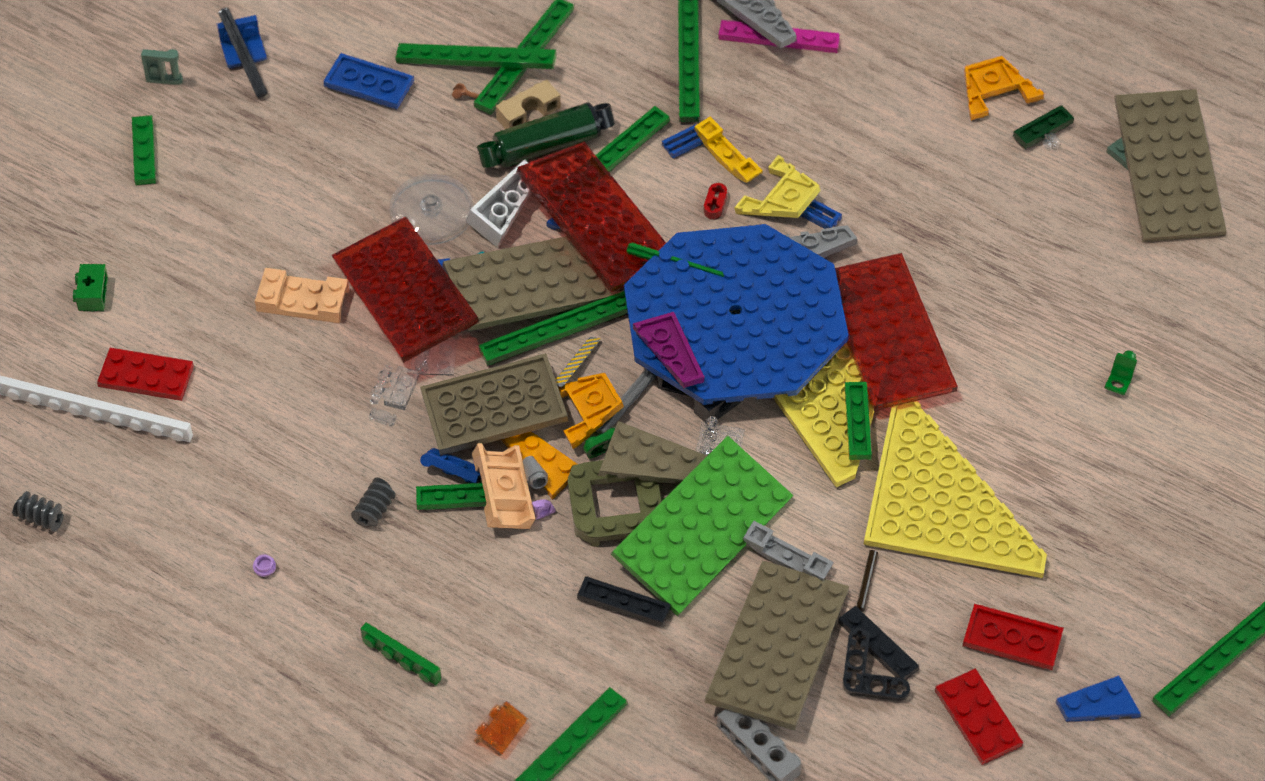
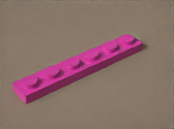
M721 20L718 40L777 46L746 22ZM792 28L796 33V41L785 46V48L837 53L840 33Z

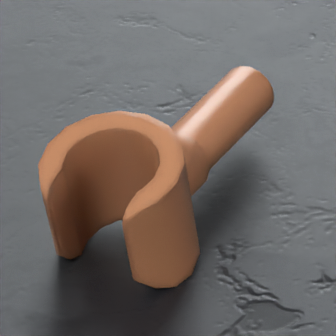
M462 83L456 84L451 94L456 99L461 98L462 95L475 99L479 96V94L466 90L465 85Z

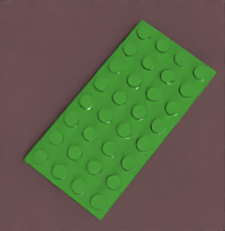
M727 436L612 551L611 555L660 601L671 604V611L678 616L747 545L743 537L753 521L765 526L793 497V494L734 440Z

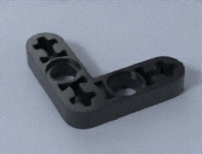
M861 627L852 629L849 633L843 676L844 691L856 696L893 701L905 700L910 693V684L907 680L865 673L869 634ZM857 634H861L862 639H865L861 641L860 650L855 649L856 639H852L856 638ZM854 655L860 656L863 660V663L858 667L852 666L849 662V659ZM852 672L857 673L856 683H860L855 688H850V684L847 683L851 681ZM879 681L882 683L883 689L879 692H874L870 689V683ZM887 682L890 683V688H897L900 684L902 689L906 690L902 691L901 695L897 694V690L889 689V694L885 693Z

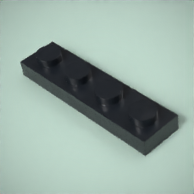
M585 576L577 594V599L661 627L664 626L671 610V604L587 576Z
M857 606L852 607L839 618L838 623L848 633L857 627L864 628L868 632V652L895 677L907 680L919 670V665ZM857 634L855 639L861 644V641L865 639H862L861 634Z

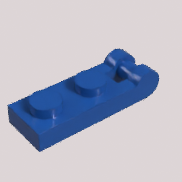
M431 448L420 458L423 466L429 467L433 465L442 469L446 474L462 477L465 482L477 483L481 480V474L476 472L474 464L451 454L440 456L439 450L436 448Z

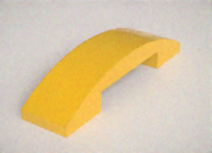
M711 116L694 126L696 133L709 152L733 176L747 183L763 172L750 157L746 159L723 135V129Z

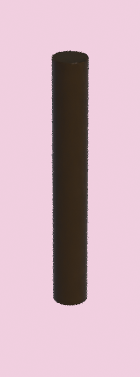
M875 550L869 551L857 601V607L862 612L865 611L878 552Z

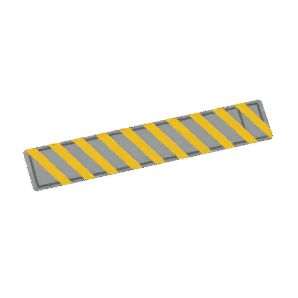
M588 338L555 379L557 386L563 387L601 338Z

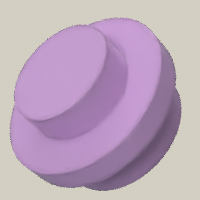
M260 555L253 563L254 572L261 577L273 574L276 569L275 560L269 555Z

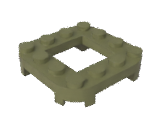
M603 460L584 462L572 466L568 476V493L575 535L595 547L599 546L600 541L625 539L662 502L658 482L642 481L638 477L626 476L625 479L617 478V475L611 474L597 476ZM634 480L640 513L596 518L591 485Z

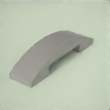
M753 521L743 537V540L750 547L777 565L804 572L822 581L825 579L834 563L833 561L815 552L810 555L773 536V530Z

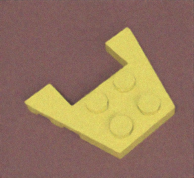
M778 155L769 165L768 169L769 173L780 176L782 179L763 201L744 195L734 207L736 214L799 218L820 192L819 184L804 173H799L795 170V166L791 163L787 164L784 158Z

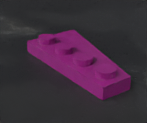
M674 312L633 323L634 331L683 388L704 382V375Z

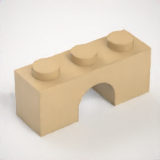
M548 80L537 83L533 87L519 92L514 97L496 105V119L505 129L526 123L527 110H537L543 116H546L561 108L560 94Z

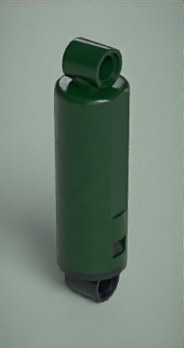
M586 102L496 132L493 135V141L483 142L477 146L481 165L483 168H490L501 163L503 167L509 168L520 164L523 160L530 161L598 138L601 135L602 129L615 125L611 104L601 103L592 106L590 102Z

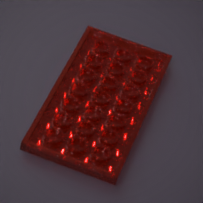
M585 142L517 168L516 173L611 292L623 288L624 284L649 261L628 254L627 248L629 243H635L657 251L666 244L664 239Z
M406 216L332 255L334 262L344 277L348 279L349 284L403 363L479 323L478 316Z
M902 253L835 268L849 334L847 344L862 382H867L868 397L873 410L876 411L957 392V383Z

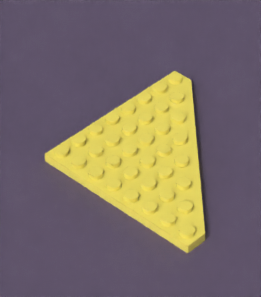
M895 289L844 311L849 334L848 341L796 396L780 394L775 395V398H773L835 487L855 479L860 460H849L844 385L845 382H867L869 422L871 426L906 303Z
M894 395L864 545L1043 578L1047 557L1044 550L1038 548L1033 542V537L1022 525L1020 526L1017 523L1012 512L1004 503H1001L996 498L995 492L985 480L982 481L976 474L975 468L966 458L959 454L958 448L948 436L945 437L932 417L922 410L921 404L915 398Z

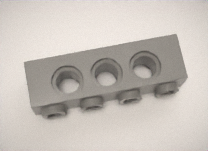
M727 709L717 715V727L769 781H793L801 774L800 758L785 747L780 737H775L770 732L768 725L764 721H759L756 718ZM741 726H748L749 729H742V728H740V727H741ZM763 742L765 745H757L756 743ZM779 758L781 761L775 762L771 759Z

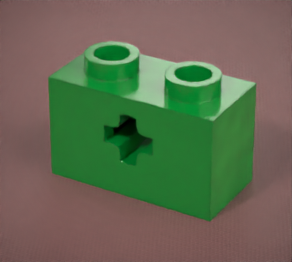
M80 264L79 273H75L77 289L73 290V302L77 303L78 311H104L108 284L106 264Z

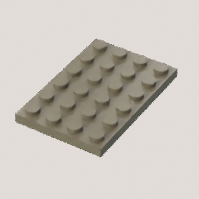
M546 353L420 387L440 456L475 447L478 443L486 444L568 422V415Z

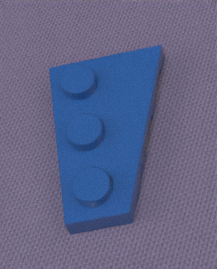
M1120 676L1056 699V704L1066 722L1092 721L1095 718L1106 717L1119 719V717L1124 716L1140 718L1141 715Z

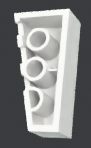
M523 160L470 209L467 223L498 248L534 190L540 172Z

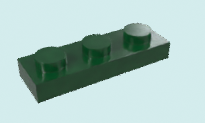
M1060 105L1016 129L1013 132V137L1027 149L1074 123V117Z

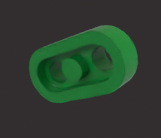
M610 428L605 433L586 440L583 450L588 458H595L606 453L615 428Z

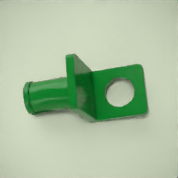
M1127 350L1123 354H1116L1110 376L1104 386L1105 389L1125 395L1137 364L1136 354L1133 351ZM1118 382L1122 384L1123 387L1117 388L1113 386L1112 383Z

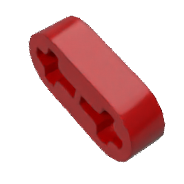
M714 183L708 189L704 202V215L708 219H718L722 215L727 199V187L724 184ZM716 205V208L712 211V206Z

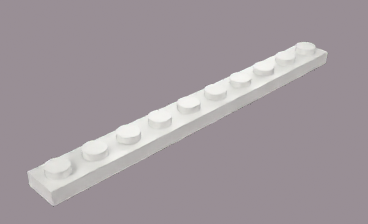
M0 376V395L7 396L13 400H23L33 405H43L53 410H63L73 415H83L97 421L103 420L116 426L122 425L136 431L142 430L156 436L170 437L176 441L190 442L193 436L191 425L188 422Z

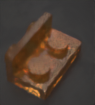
M507 701L500 706L496 704L488 713L490 719L487 723L483 722L475 731L477 736L473 740L476 744L482 742L498 756L504 753L528 720Z

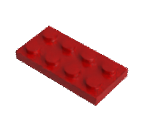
M110 347L97 384L101 388L182 401L194 364L193 361Z
M974 603L962 646L1052 671L1064 628Z
M976 668L935 686L937 696L981 765L1023 746V741Z

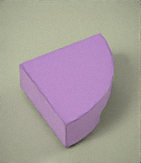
M549 500L532 502L536 520L556 512V509Z

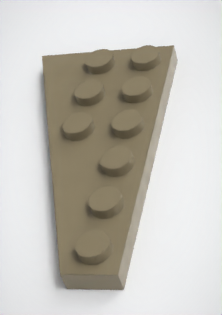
M618 421L597 476L611 474L617 475V478L625 479L626 476L638 477L642 481L674 484L675 482H682L707 455Z

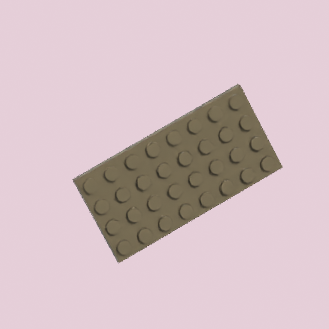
M1196 89L1115 95L1114 101L1142 242L1225 236L1227 231Z
M602 229L443 261L442 265L470 331L573 310L624 291V284L626 283L625 277Z
M762 560L705 697V703L795 731L847 597L849 586L827 579L822 581L804 572Z

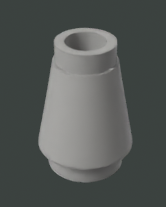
M533 456L524 458L523 465L528 485L533 489L544 487L548 482L547 472Z

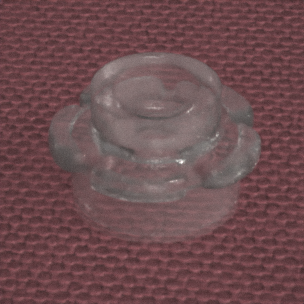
M1053 132L1044 135L1043 144L1046 149L1056 152L1057 148L1061 146L1058 137Z

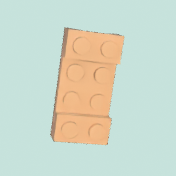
M265 268L255 299L256 311L340 323L345 293H349L348 279L327 276L326 281L287 276L286 270Z
M478 443L472 456L475 470L481 474L487 502L484 507L487 526L492 528L530 529L536 518L519 445H515L503 452L486 451L483 444Z

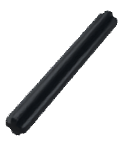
M228 7L222 8L218 14L256 97H264L268 94V91Z

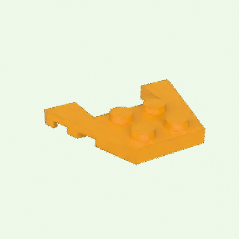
M1003 56L971 64L964 68L971 120L988 116L989 110L983 99L1015 89L1020 91L1027 104L1044 99V92L1041 89L1037 90L1033 86V82L1028 78L1024 79L1019 74V70Z
M605 373L580 377L578 381L565 383L563 387L558 386L561 398L569 396L583 420L563 430L572 449L579 446L624 407L622 400Z

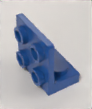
M256 15L234 19L254 63L266 60L267 56L260 37ZM217 23L219 40L227 67L241 66L242 64L223 23Z

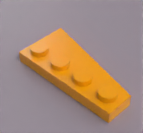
M531 431L501 439L508 449L519 445L522 461L528 456H533L547 472L548 482L544 488L552 500L568 485V476L572 466L579 465Z

